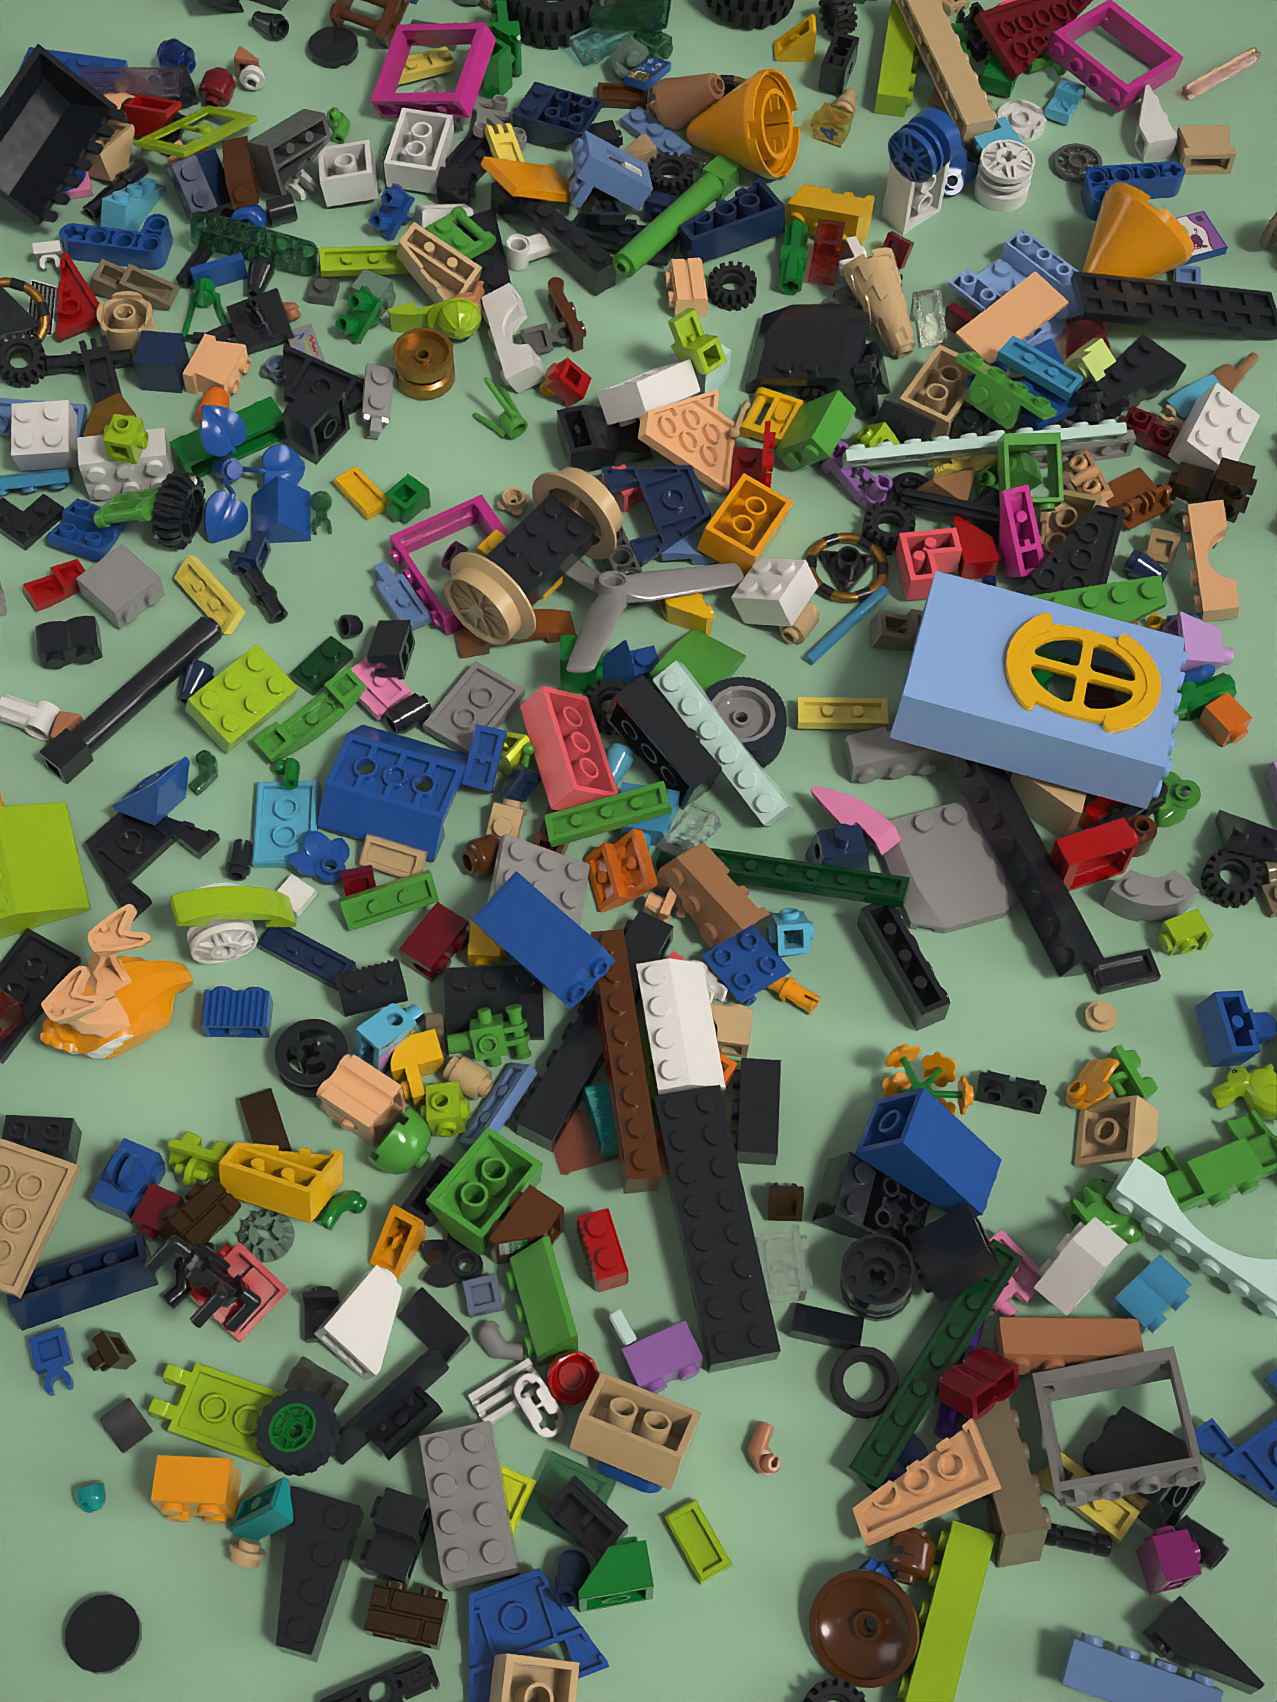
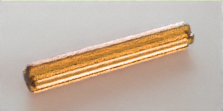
M1252 47L1183 86L1182 96H1185L1186 100L1196 97L1259 61L1261 52L1257 51L1256 47Z

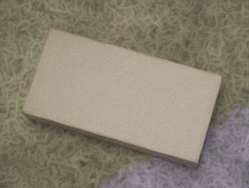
M367 834L359 865H372V868L404 878L423 871L428 852Z

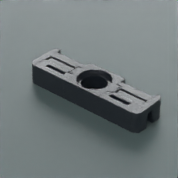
M423 1654L321 1699L320 1702H371L370 1690L378 1683H385L390 1687L391 1696L388 1702H404L403 1698L408 1700L431 1690L432 1685L437 1690L440 1687V1682L431 1657L428 1654Z

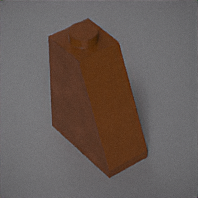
M248 136L221 142L225 181L233 209L258 204L260 200L261 188L247 145V141H249Z

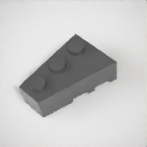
M302 109L247 141L262 192L277 196L284 195L287 192L286 187L294 178L298 179L302 174L300 170L308 161H313L330 141L331 134L325 113Z

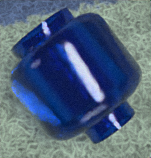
M176 38L165 40L159 45L157 58L162 69L165 70L185 64L189 74L194 71L196 66L195 52L190 46Z

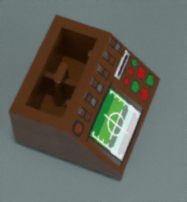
M529 1185L524 1193L521 1191L517 1192L509 1204V1213L503 1220L497 1219L488 1232L491 1261L495 1264L509 1263L512 1256L547 1236L550 1237L553 1246L565 1229L564 1207L532 1185Z

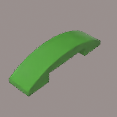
M348 666L324 684L326 691L280 726L276 721L253 739L255 745L271 762L285 758L317 739L339 721L358 701L367 687Z

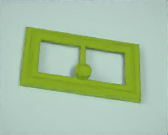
M208 105L134 141L133 145L155 152L186 158L257 122L258 119L255 115ZM208 114L233 120L213 130L211 123H200L196 127L188 126V124ZM178 129L205 134L183 146L158 140Z

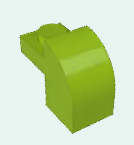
M687 308L667 321L675 343L671 345L673 352L679 361L691 359L695 373L708 375L727 361L718 336L704 334L694 308Z

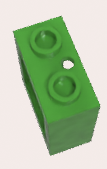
M1061 432L1003 434L997 440L999 501L1000 491L1010 489L1009 452L1047 451L1049 497H1032L1033 507L1037 508L1038 512L1054 511L1055 507L1064 502Z

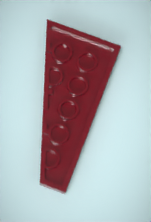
M1015 0L979 12L973 20L1013 82L1048 47L1053 32L1075 20L1093 0Z

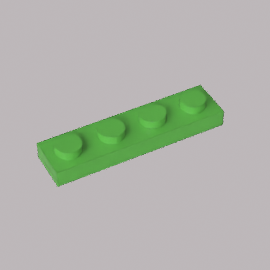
M660 781L544 815L549 842L552 847L670 814L672 809L664 781Z

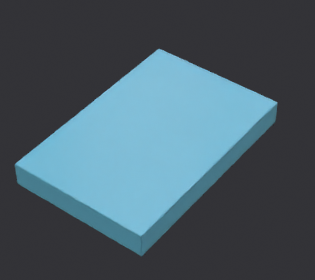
M283 781L257 782L252 856L253 868H294L288 860V855L304 850L303 841L307 831H318L319 781H299L298 787L295 789L285 788Z

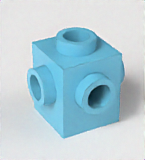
M785 908L780 910V913H772V924L767 925L768 943H773L778 956H797L810 953V940H814L813 922L808 921L804 912L796 908Z

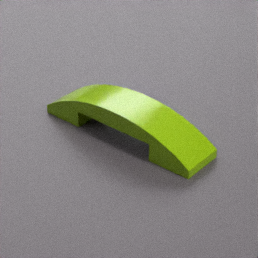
M216 886L185 891L170 897L177 926L207 927L212 920H264L266 927H295L297 924L289 896L267 888Z

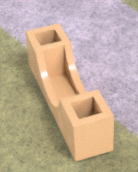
M1216 500L1188 504L1187 515L1182 516L1183 532H1189L1190 542H1186L1187 559H1193L1194 568L1190 569L1191 586H1197L1198 595L1193 596L1195 613H1201V619L1205 622L1238 618L1239 600L1236 580L1218 574L1210 565L1207 557L1210 549L1217 542L1226 538L1227 521L1224 501Z

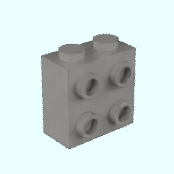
M123 544L76 578L82 595L119 629L136 620L139 614L151 605L158 603L165 595L161 578Z

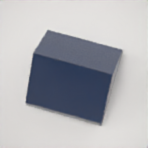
M518 763L502 785L504 796L507 799L526 802L541 781V777L523 764Z

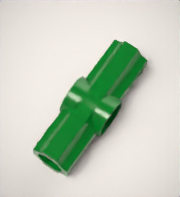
M797 219L786 223L784 244L781 245L779 263L781 271L778 285L785 295H795V293L801 291L803 271L806 270L808 225H805L802 220Z
M1223 672L1199 683L1192 682L1191 680L1184 682L1181 689L1177 690V693H1181L1182 697L1178 710L1174 711V714L1179 715L1178 720L1185 717L1187 720L1201 717L1206 705L1227 692L1233 698L1237 693L1235 681L1230 674L1227 675Z

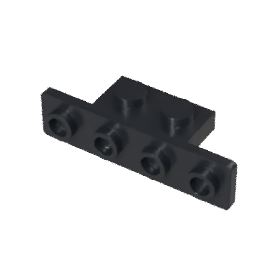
M432 1346L421 1355L410 1367L339 1429L340 1439L336 1444V1451L333 1456L341 1465L345 1464L369 1441L388 1461L391 1460L443 1412L439 1404L426 1392L432 1384L449 1370L448 1364L435 1346Z

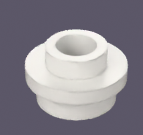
M248 65L240 73L239 80L245 88L249 90H260L263 88L265 76L259 67Z

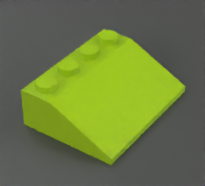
M66 801L0 806V939L24 932L27 928H37L91 910Z

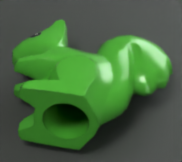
M1091 1178L1087 1182V1186L1081 1188L1082 1192L1079 1191L1077 1193L1079 1201L1072 1199L1069 1201L1071 1207L1062 1209V1213L1072 1229L1080 1222L1087 1225L1096 1217L1127 1244L1140 1241L1145 1233L1140 1222L1130 1215L1119 1213L1114 1209L1112 1203L1105 1198L1114 1182L1103 1178Z

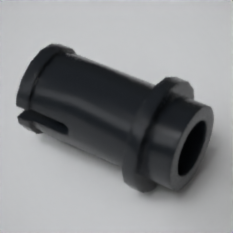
M236 839L233 842L231 859L225 867L227 876L232 880L243 881L251 872L249 861L253 844L248 840H245L243 851H241L242 839Z

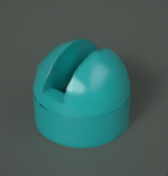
M104 1483L75 1490L76 1501L81 1510L92 1513L103 1507L106 1501Z

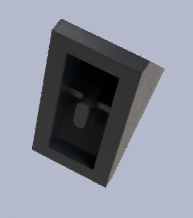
M438 1155L400 1208L423 1220L424 1225L428 1227L437 1223L439 1220L426 1204V1199L456 1164Z

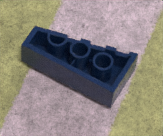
M759 177L753 181V186L748 189L742 187L735 191V196L728 201L722 199L717 202L715 209L710 212L704 210L679 225L680 252L686 260L688 258H700L703 263L784 233L786 206Z

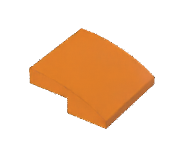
M632 829L614 844L604 842L584 857L585 862L590 864L589 877L599 912H606L622 906L658 885L643 830Z

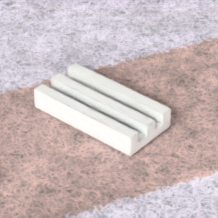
M529 1358L468 1395L482 1422L491 1421L493 1425L519 1408L514 1399L490 1415H487L485 1412L512 1395V1385L481 1404L479 1400L526 1371L527 1373L539 1376ZM526 1380L522 1383L523 1387L530 1384ZM534 1383L535 1387L522 1394L521 1397L529 1396L531 1400L536 1398L533 1390L537 1387V1384Z

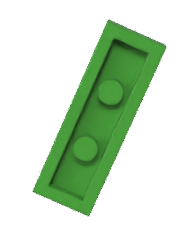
M429 869L338 899L348 931L440 902Z

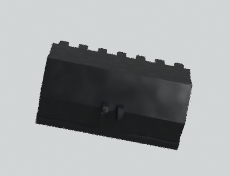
M40 44L36 45L0 97V219L29 223L35 226H39L42 221L54 223L59 215L57 212L50 210L53 204L67 205L70 197L61 192L65 187L78 188L82 182L80 178L72 175L76 170L89 171L93 164L91 161L84 159L87 153L99 155L104 147L102 144L96 143V139L98 137L111 138L115 132L112 127L106 126L108 121H122L126 116L124 111L117 109L118 107Z

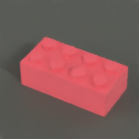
M541 686L520 705L530 742L535 747L534 755L550 808L560 811L619 794L588 697Z

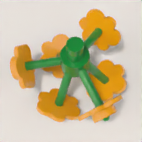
M906 1044L894 1048L886 1057V1067L894 1066V1068H899L903 1066L907 1077L903 1072L899 1071L894 1074V1077L888 1076L884 1078L882 1087L886 1092H884L883 1098L925 1088L953 1115L956 1114L957 1107L952 1102H946L944 1098H958L957 1101L961 1115H965L968 1105H972L973 1097L975 1096L973 1086L968 1084L964 1075L958 1081V1091H933L931 1088L933 1082L938 1087H945L948 1082L956 1080L957 1075L954 1072L956 1062L952 1058H944L941 1052H935L932 1056H924L921 1063L923 1068H925L924 1076L927 1079L925 1082H918L909 1061L915 1060L918 1057L917 1054L921 1051L919 1046L909 1047Z

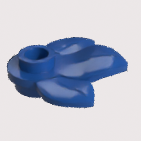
M962 145L960 152L949 164L944 195L946 196L958 194L962 190L963 185L971 183L977 175L978 164L967 162V154ZM948 178L954 179L955 186L948 184Z
M307 831L303 841L304 850L289 854L288 860L290 864L302 875L316 876L325 885H334L341 881V870H346L344 863L350 855L347 843L343 838H336L330 842L328 837L321 832Z

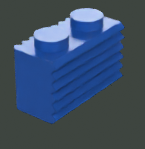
M217 986L213 990H204L200 1024L204 1037L270 1038L273 1000L270 991L261 987H248L245 991H236L226 986Z

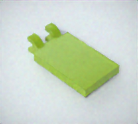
M197 1362L192 1372L168 1363L163 1379H165V1384L181 1388L174 1405L154 1397L148 1409V1412L151 1413L150 1416L161 1421L171 1422L168 1428V1433L270 1468L271 1464L262 1457V1452L257 1449L255 1429H257V1420L264 1412L265 1406L269 1405L276 1396H281L285 1393Z

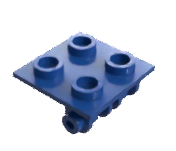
M753 924L701 955L739 1004L744 1003L746 1006H750L756 1001L755 994L791 972V969L778 956L776 951Z

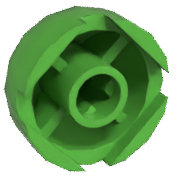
M409 1106L404 1112V1115L407 1117L400 1114L377 1144L380 1146L376 1149L375 1153L371 1151L367 1157L368 1161L386 1173L403 1174L413 1166L419 1170L431 1155L427 1151L431 1141L430 1128L427 1122Z

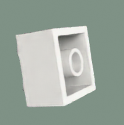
M369 139L327 146L318 154L319 177L327 207L379 198L376 163Z
M69 400L11 404V456L20 471L77 467V414Z
M758 558L731 596V599L744 624L792 627L818 588V584L806 560Z
M1096 1217L1087 1225L1080 1222L1056 1247L1057 1251L1052 1258H1048L1038 1270L1037 1274L1041 1276V1279L1034 1286V1289L1067 1316L1093 1289L1128 1244Z

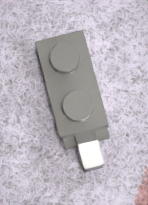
M367 363L360 418H362V422H368L367 438L378 440L382 425L387 426L390 419L394 368Z

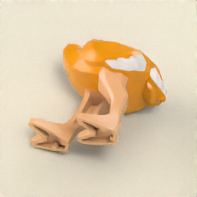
M127 904L121 907L88 932V942L94 951L87 959L88 966H78L73 969L41 1003L47 1017L43 1021V1031L40 1034V1040L46 1045H51L55 1049L65 1050L72 1055L82 1054L92 1059H112L143 1044L169 1025L173 1016L176 995L186 991L194 982L189 970L183 963L144 960L142 957L116 956L118 952L144 947L152 942L153 938L146 932L130 931L132 922L137 914V910L133 905Z

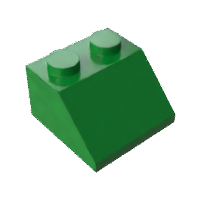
M625 1537L616 1540V1546L608 1547L578 1591L580 1612L652 1599L654 1583L646 1540L637 1541V1537Z

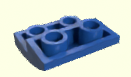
M77 498L62 511V522L47 534V544L98 562L114 546L128 521L113 523L107 528H98L94 522V514L101 506Z

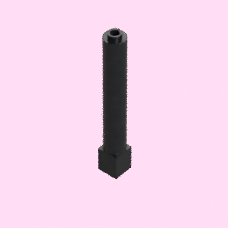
M201 616L73 731L66 728L39 752L46 768L68 785L94 761L92 755L182 675L185 672L186 665L191 664L193 659L198 660L221 639V627L210 617L207 619Z

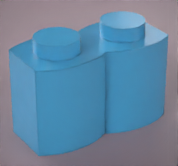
M1160 1254L1113 1299L1110 1307L1122 1319H1138L1141 1335L1147 1330L1153 1334L1167 1320L1163 1314L1169 1308L1176 1312L1190 1298L1186 1291L1191 1286V1283Z

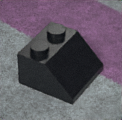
M341 389L300 395L293 403L288 404L283 412L289 447L298 455L316 465L350 429L345 391Z

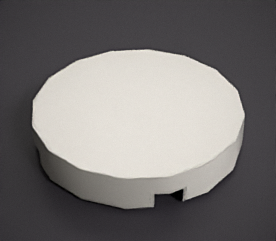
M1017 100V103L1006 102L999 107L996 113L997 119L1006 117L1023 143L1038 139L1043 134L1047 122L1041 107L1026 100Z

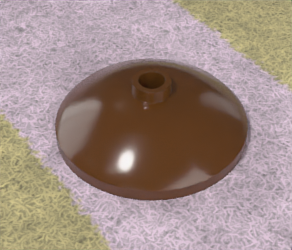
M856 1569L835 1576L820 1589L810 1611V1637L819 1660L836 1678H844V1681L847 1683L853 1682L857 1685L856 1687L876 1688L889 1684L908 1669L916 1655L920 1633L915 1608L906 1592L895 1581L879 1572ZM867 1617H871L875 1620V1630H871L867 1626Z

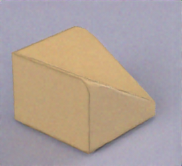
M644 133L624 151L648 164L652 157L656 158L657 147Z

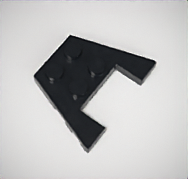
M118 812L88 839L86 844L120 906L123 907L131 904L136 908L135 920L152 904V901L148 895L132 883L134 879L176 841H179L201 859L220 841L219 834L210 829L208 831L195 827V824L185 820L181 822L168 817V815L156 825Z

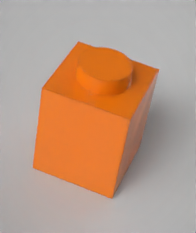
M1227 692L1205 706L1198 723L1221 747H1224L1231 741L1234 743L1239 742L1247 735V727L1252 717Z

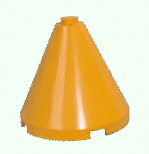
M777 69L760 70L691 120L686 129L687 139L693 146L715 156L721 154L739 163L742 168L766 179H778L779 177L787 176L795 164L800 141V126L793 127L792 111L798 110L793 89L781 71Z
M1115 182L1104 194L1082 272L1153 279L1184 265L1192 257L1191 253L1195 250L1194 244L1184 227L1165 207L1159 211L1148 203L1151 196L1127 183Z

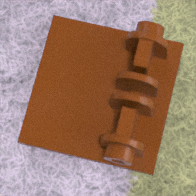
M1140 467L1107 483L1114 497L1106 502L1110 508L1125 511L1122 524L1128 531L1170 510L1173 505L1168 499L1172 493L1171 487L1168 484L1164 485L1162 483L1156 486Z

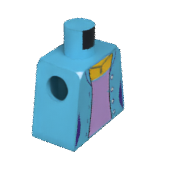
M396 1003L389 1004L356 1028L354 1055L385 1074L391 1069V1058L395 1048L407 1037L416 1034L417 1025L425 1020L424 1012L415 1004H412L405 1011Z

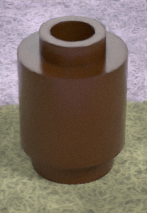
M1135 815L1127 823L1129 827L1134 828L1138 836V845L1132 857H1139L1149 851L1157 835V826L1151 818L1145 815Z

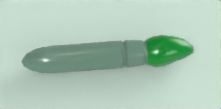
M390 143L383 149V159L377 178L378 192H382L386 188L384 161Z

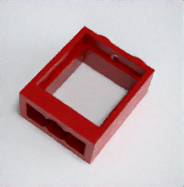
M1123 817L1057 839L1050 857L1068 891H1072L1125 873L1137 848L1138 836L1134 828L1129 827L1126 819Z

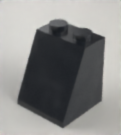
M1122 1406L1116 1415H1111L1107 1419L1103 1433L1097 1441L1091 1442L1087 1446L1082 1462L1087 1472L1091 1475H1099L1189 1458L1185 1441ZM1205 1481L1197 1482V1484L1190 1487L1172 1486L1161 1488L1158 1492L1152 1494L1139 1492L1124 1495L1122 1498L1140 1511L1137 1517L1151 1529L1156 1530L1166 1526L1175 1527L1204 1486Z

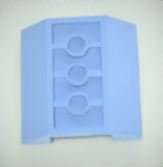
M1024 229L1005 241L1002 257L982 272L975 275L967 268L948 283L949 287L983 312L1036 271L1069 301V304L1022 340L1032 347L1050 338L1056 342L1081 321L1070 280L1074 271H1079Z

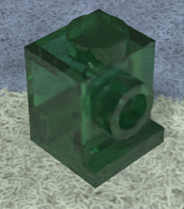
M650 20L633 34L635 40L647 47L649 51L648 56L662 60L668 59L673 51L672 36L653 27Z

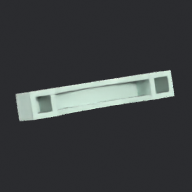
M675 661L652 679L686 725L696 731L701 744L719 763L723 773L763 825L772 826L794 808L777 784L763 770L729 728L684 664Z
M1136 1157L1125 1165L1105 1197L1112 1203L1114 1209L1123 1215L1133 1217L1141 1223V1227L1146 1232L1154 1236H1160L1170 1244L1173 1251L1182 1256H1188L1198 1263L1199 1268L1204 1273L1218 1277L1228 1284V1288L1234 1294L1246 1297L1257 1305L1261 1313L1270 1318L1277 1319V1259H1259L1243 1256L1211 1241L1195 1228L1181 1212L1170 1193L1164 1176Z

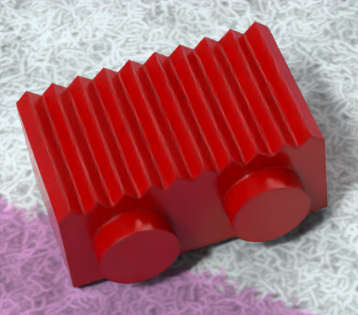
M605 1208L579 1216L577 1219V1234H579V1240L583 1247V1253H585L589 1272H591L595 1291L599 1293L626 1285L629 1279V1271L609 1209Z

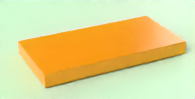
M484 156L480 164L512 196L572 204L568 180L553 166Z

